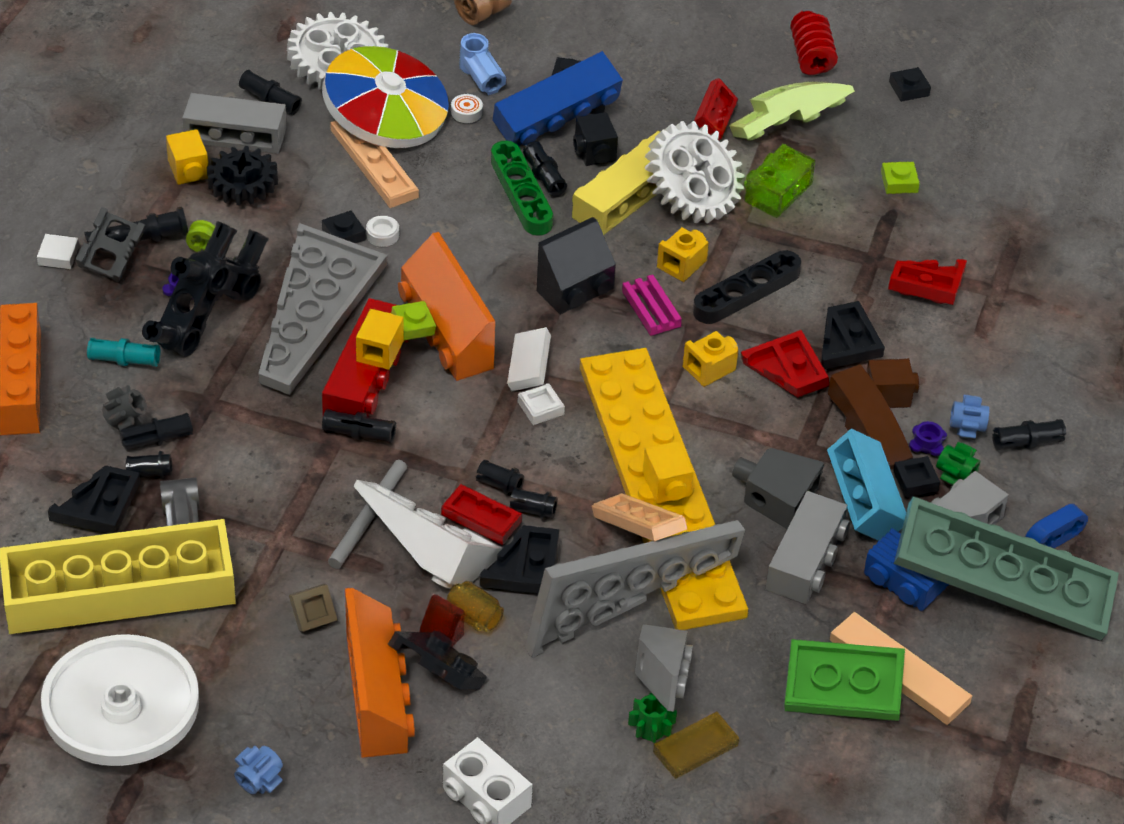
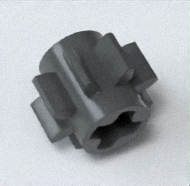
M127 385L123 388L117 387L106 393L109 402L103 404L102 412L109 425L119 427L121 431L122 429L144 423L140 415L146 412L147 404L144 396L138 390H131L130 386Z

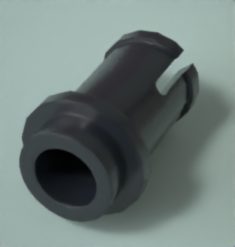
M159 451L158 455L127 456L126 470L139 472L140 478L160 476L161 480H165L166 476L172 475L171 454H164L163 451Z
M483 460L477 470L479 474L476 476V481L502 489L505 495H511L515 487L522 489L524 475L520 474L517 468L509 470L488 460Z
M514 488L511 498L525 500L526 502L510 501V508L516 511L540 515L542 520H546L547 517L554 518L558 498L552 496L551 492L547 491L545 494Z

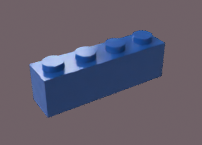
M601 51L495 103L492 120L506 141H512L518 146L521 144L525 146L548 131L555 132L559 130L566 122L576 117L588 115L592 109L602 104L606 106L616 101L620 95L623 79L605 53Z

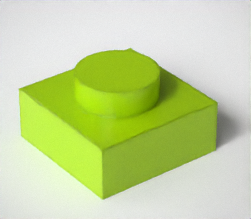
M914 162L882 163L881 175L886 194L918 193L920 183Z
M425 301L392 306L391 314L404 317V340L435 335L436 324Z

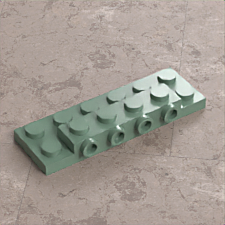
M913 496L908 504L894 564L1092 638L1102 640L1107 635L1118 581V572L1072 556L1067 551L1056 550L1040 544L1035 539L1021 537L1005 531L1000 526L989 525L970 518L965 513L954 512Z

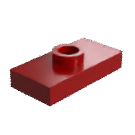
M720 78L710 82L694 119L699 128L707 125L708 134L712 135L715 131H718L717 140L722 139L738 101V98Z
M462 484L457 487L441 506L442 516L501 545L506 542L522 522V513Z

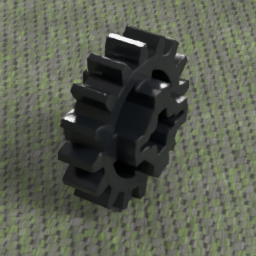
M248 146L239 151L235 147H231V153L227 154L224 151H220V159L211 158V166H207L208 188L213 189L214 197L223 195L225 203L234 199L236 200V205H241L242 201L245 200L250 205L254 204V198L258 197L261 200H265L266 192L274 193V185H278L277 163L271 162L270 154L261 156V149L259 148L254 152H250Z

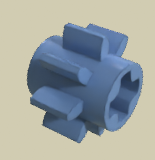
M963 395V402H953L950 427L958 428L957 435L960 437L975 439L977 431L986 432L989 420V406L981 405L982 398Z
M254 746L252 749L247 747L234 759L239 765L234 773L235 779L250 794H256L258 791L261 794L265 791L271 793L283 781L278 775L283 767V763L280 757L267 746H262L260 749L257 746Z

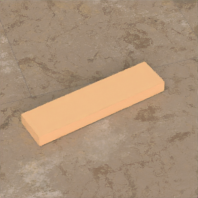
M337 121L331 122V132L389 208L419 198V189L386 147L362 140L344 129Z
M623 493L592 505L594 518L652 541L687 530L684 516Z
M853 612L831 632L830 641L832 643L905 649L902 693L946 725L971 704L972 695L856 612Z

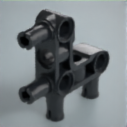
M217 221L205 249L202 248L201 251L193 253L189 258L177 257L172 261L171 273L177 276L179 280L160 322L147 321L142 328L143 337L150 342L158 343L164 349L173 350L184 357L190 356L199 345L207 325L206 321L215 301L219 297H222L224 294L234 300L248 301L259 290L261 275L259 274L257 263L266 243L269 241L267 236L249 229L239 255L234 256V258L225 257L237 230ZM192 298H193V299H194V306H193L192 310H190V306H189V305H190V301H191Z

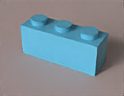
M851 428L829 447L827 452L844 501L848 505L847 509L854 529L880 541L887 532H890L891 528L898 532L903 528L906 511L881 442Z

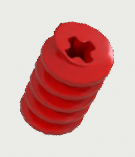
M800 11L791 20L790 29L801 72L807 75L828 72L834 68L838 61L829 21L825 16L812 11Z

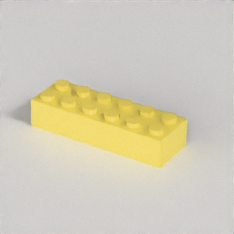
M224 519L0 548L4 606L9 634L236 604L234 574Z

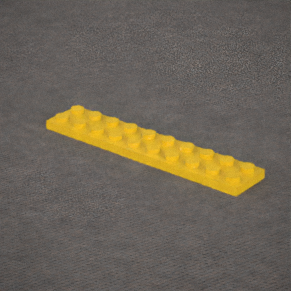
M647 348L580 358V371L626 495L684 516L687 530L671 536L714 526V519ZM679 441L693 470L691 496L676 501L656 503L643 474L645 448ZM642 537L643 543L652 541L650 539ZM730 560L700 575L691 572L678 579L677 586L666 592L660 587L675 629L687 630L746 619L748 616V607Z

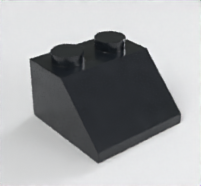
M594 217L551 236L538 244L536 291L560 315L573 308H578L583 303L614 289L616 263L600 225Z

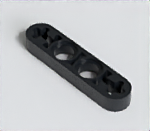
M779 251L701 291L694 298L693 316L701 323L713 324L785 287L799 278L801 258L792 251ZM755 277H763L766 278L768 282L756 283L752 279ZM730 290H736L741 292L743 295L739 297L729 296L726 292Z

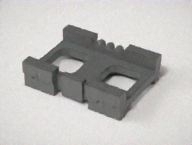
M101 207L93 223L95 229L88 240V244L83 243L75 260L78 267H84L119 283L129 262V257L132 256L134 247H137L143 235L145 224L140 222L135 224L108 213V209ZM111 222H118L130 228L125 241L119 242L105 235ZM98 250H103L116 256V260L110 270H104L92 265L91 261Z

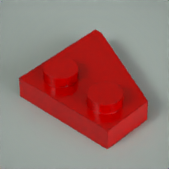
M956 259L955 266H938L937 260H924L921 262L912 260L896 261L888 289L897 291L902 295H913L930 299L935 303L954 305L967 260Z
M802 330L741 351V359L744 365L796 397L829 386V377Z

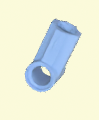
M478 33L467 34L463 36L460 43V69L464 73L471 75L481 92H486L488 95L498 93L499 89L506 85V76L488 50V39Z

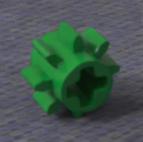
M957 442L955 448L947 445L941 452L936 464V468L943 471L940 479L954 485L959 479L964 480L974 471L978 472L981 461L974 458L977 450L960 442Z
M649 693V695L641 700L634 699L633 711L629 712L628 725L636 726L637 738L642 737L655 743L656 740H659L664 735L671 736L672 725L676 723L677 710H674V712L667 711L652 693Z

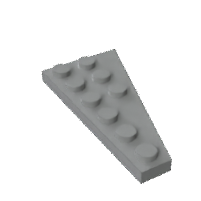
M299 223L295 244L293 243L290 264L286 269L277 303L276 316L272 321L269 342L266 343L258 373L260 384L289 395L388 265L386 254Z
M738 520L716 524L657 541H650L627 548L624 547L615 551L588 556L563 564H555L545 568L525 644L526 651L533 658L543 653V645L557 638L563 643L574 637L575 630L590 622L592 625L598 626L646 602L647 597L645 595L660 587L666 592L677 586L678 579L691 572L700 575L737 557L745 533L744 527Z

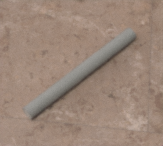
M395 460L379 485L392 491L407 470L406 463L402 460ZM366 503L328 559L331 567L335 569L341 568L376 516V512L368 503Z

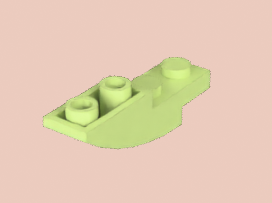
M802 82L777 87L750 99L754 111L732 123L729 127L734 137L754 140L765 134L764 129L771 125L783 124L789 119L810 122L821 115L820 111L827 107L833 108L846 101L845 97L855 91L851 85L828 82Z

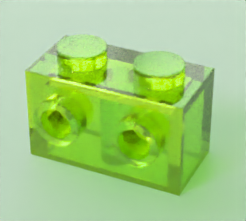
M782 144L774 153H769L756 170L753 169L748 173L744 182L746 187L745 202L778 218L812 185L816 160Z

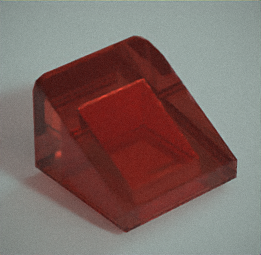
M434 594L429 601L419 632L439 631L451 639V646L453 647L464 636L465 611L439 595Z

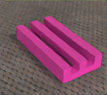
M653 274L648 275L647 281L644 282L641 278L635 279L633 285L629 281L622 284L623 294L650 336L681 327V316ZM637 293L642 295L648 305V309L660 323L659 325H656Z

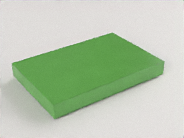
M791 639L784 704L785 711L899 721L905 649Z

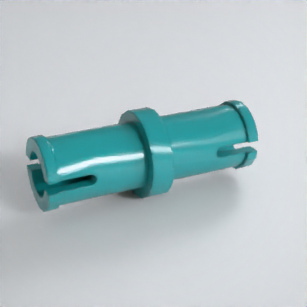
M90 338L87 346V357L89 360L114 361L119 366H127L129 363L151 365L153 367H157L160 362L161 349L156 344L131 343L130 339L121 338L119 341Z

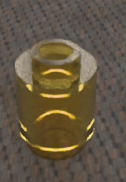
M471 581L456 584L447 596L448 611L476 631L491 632L503 617L504 609L499 605L498 599Z

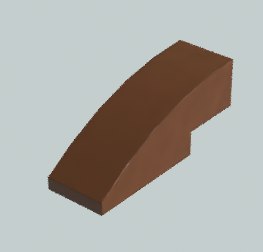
M861 364L831 375L828 395L846 416V429L849 431L852 428L881 442L890 470L894 468L895 462L913 459L910 448L894 414Z

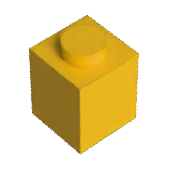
M198 130L166 135L168 162L177 185L207 179L208 154Z
M370 309L356 336V361L390 370L404 342V317Z
M676 441L645 448L643 474L656 503L676 501L691 496L693 470L680 442Z

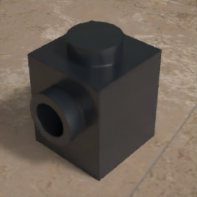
M607 112L576 117L573 146L576 154H581L585 166L616 161L618 136Z

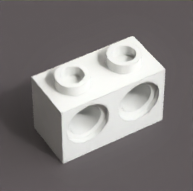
M478 737L443 763V788L452 800L460 801L465 805L478 823L511 824L531 808L532 783Z

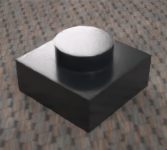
M919 67L890 73L889 83L901 102L930 96L931 86Z
M352 210L322 220L323 232L353 243L366 240V230Z
M928 456L894 463L893 473L904 497L939 491L940 480Z

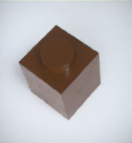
M910 359L868 360L866 372L885 398L890 408L911 407L913 393H918L919 377L917 372H912Z

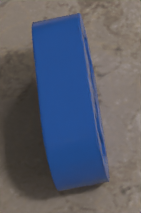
M1069 504L1036 522L1026 533L1025 537L1035 539L1038 543L1048 547L1056 548L1077 536L1086 526L1088 516L1075 504Z

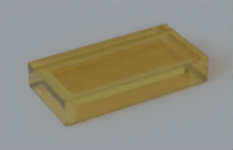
M716 711L655 743L653 753L676 779L737 747L739 737Z

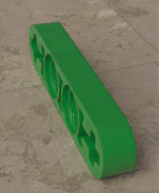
M499 141L495 143L491 148V165L523 228L529 234L536 236L549 233L553 226L552 209L519 146L512 141ZM518 174L522 175L524 178L520 180H514L509 178L508 176ZM529 195L534 197L535 199L532 201H524L521 200L519 197Z

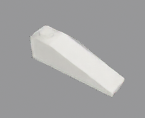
M356 480L354 484L355 489L421 568L432 573V580L441 586L450 589L453 585L469 586L480 576L484 569L487 570L497 560V554L502 550V547L467 528L462 530L453 525H443L446 518L437 513L417 508L415 511L416 504L413 501L381 485Z

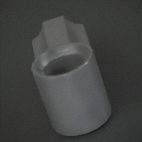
M196 477L160 481L163 514H166L167 518L166 526L199 522L197 510H200Z

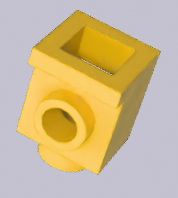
M681 227L667 241L662 240L659 243L657 268L685 282L707 261L709 242L706 241L702 232L698 230L690 232ZM675 258L679 259V260H680V264H679L678 262L674 261V259H675Z
M717 331L694 343L689 340L685 342L682 367L705 387L736 370L738 357L737 343L731 336L724 338Z

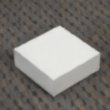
M45 234L37 255L38 265L71 269L79 248L78 238Z
M549 383L518 394V404L532 425L564 415L565 406Z

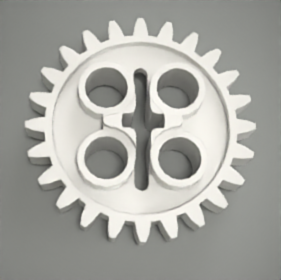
M329 12L328 18H324L318 13L316 21L306 17L305 25L297 23L296 30H291L287 44V60L291 61V69H298V78L307 76L306 84L309 85L316 81L318 82V89L321 90L327 69L338 55L347 50L364 46L388 48V44L384 43V35H377V27L368 29L369 21L367 20L358 23L357 16H353L349 20L346 19L345 13H341L339 18H335L332 12Z
M681 121L676 126L670 124L665 130L663 129L656 135L655 140L648 146L651 150L645 155V158L651 162L644 168L653 173L647 179V182L656 183L657 188L652 193L664 196L661 200V205H665L668 202L672 204V214L677 210H681L682 220H686L692 215L694 223H698L701 219L709 223L714 218L716 220L721 219L735 208L734 205L741 199L739 193L744 190V186L738 182L745 175L736 171L742 163L732 159L737 153L736 150L727 151L726 146L729 141L719 142L717 140L719 132L715 131L712 135L708 134L707 125L698 130L695 121H692L688 126H686L684 121Z

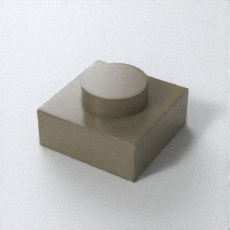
M321 584L289 595L299 631L304 632L338 620L327 584Z

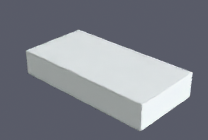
M547 327L515 334L507 381L511 391L544 385L551 334Z

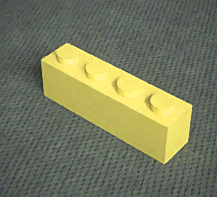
M657 131L648 139L642 140L636 148L628 154L622 155L616 163L606 170L599 172L593 180L575 191L572 197V218L581 223L594 217L598 221L603 235H605L657 195L652 193L657 188L656 183L647 182V179L653 173L645 170L644 167L651 162L645 158V155L651 150L648 146L655 140V136L660 131Z

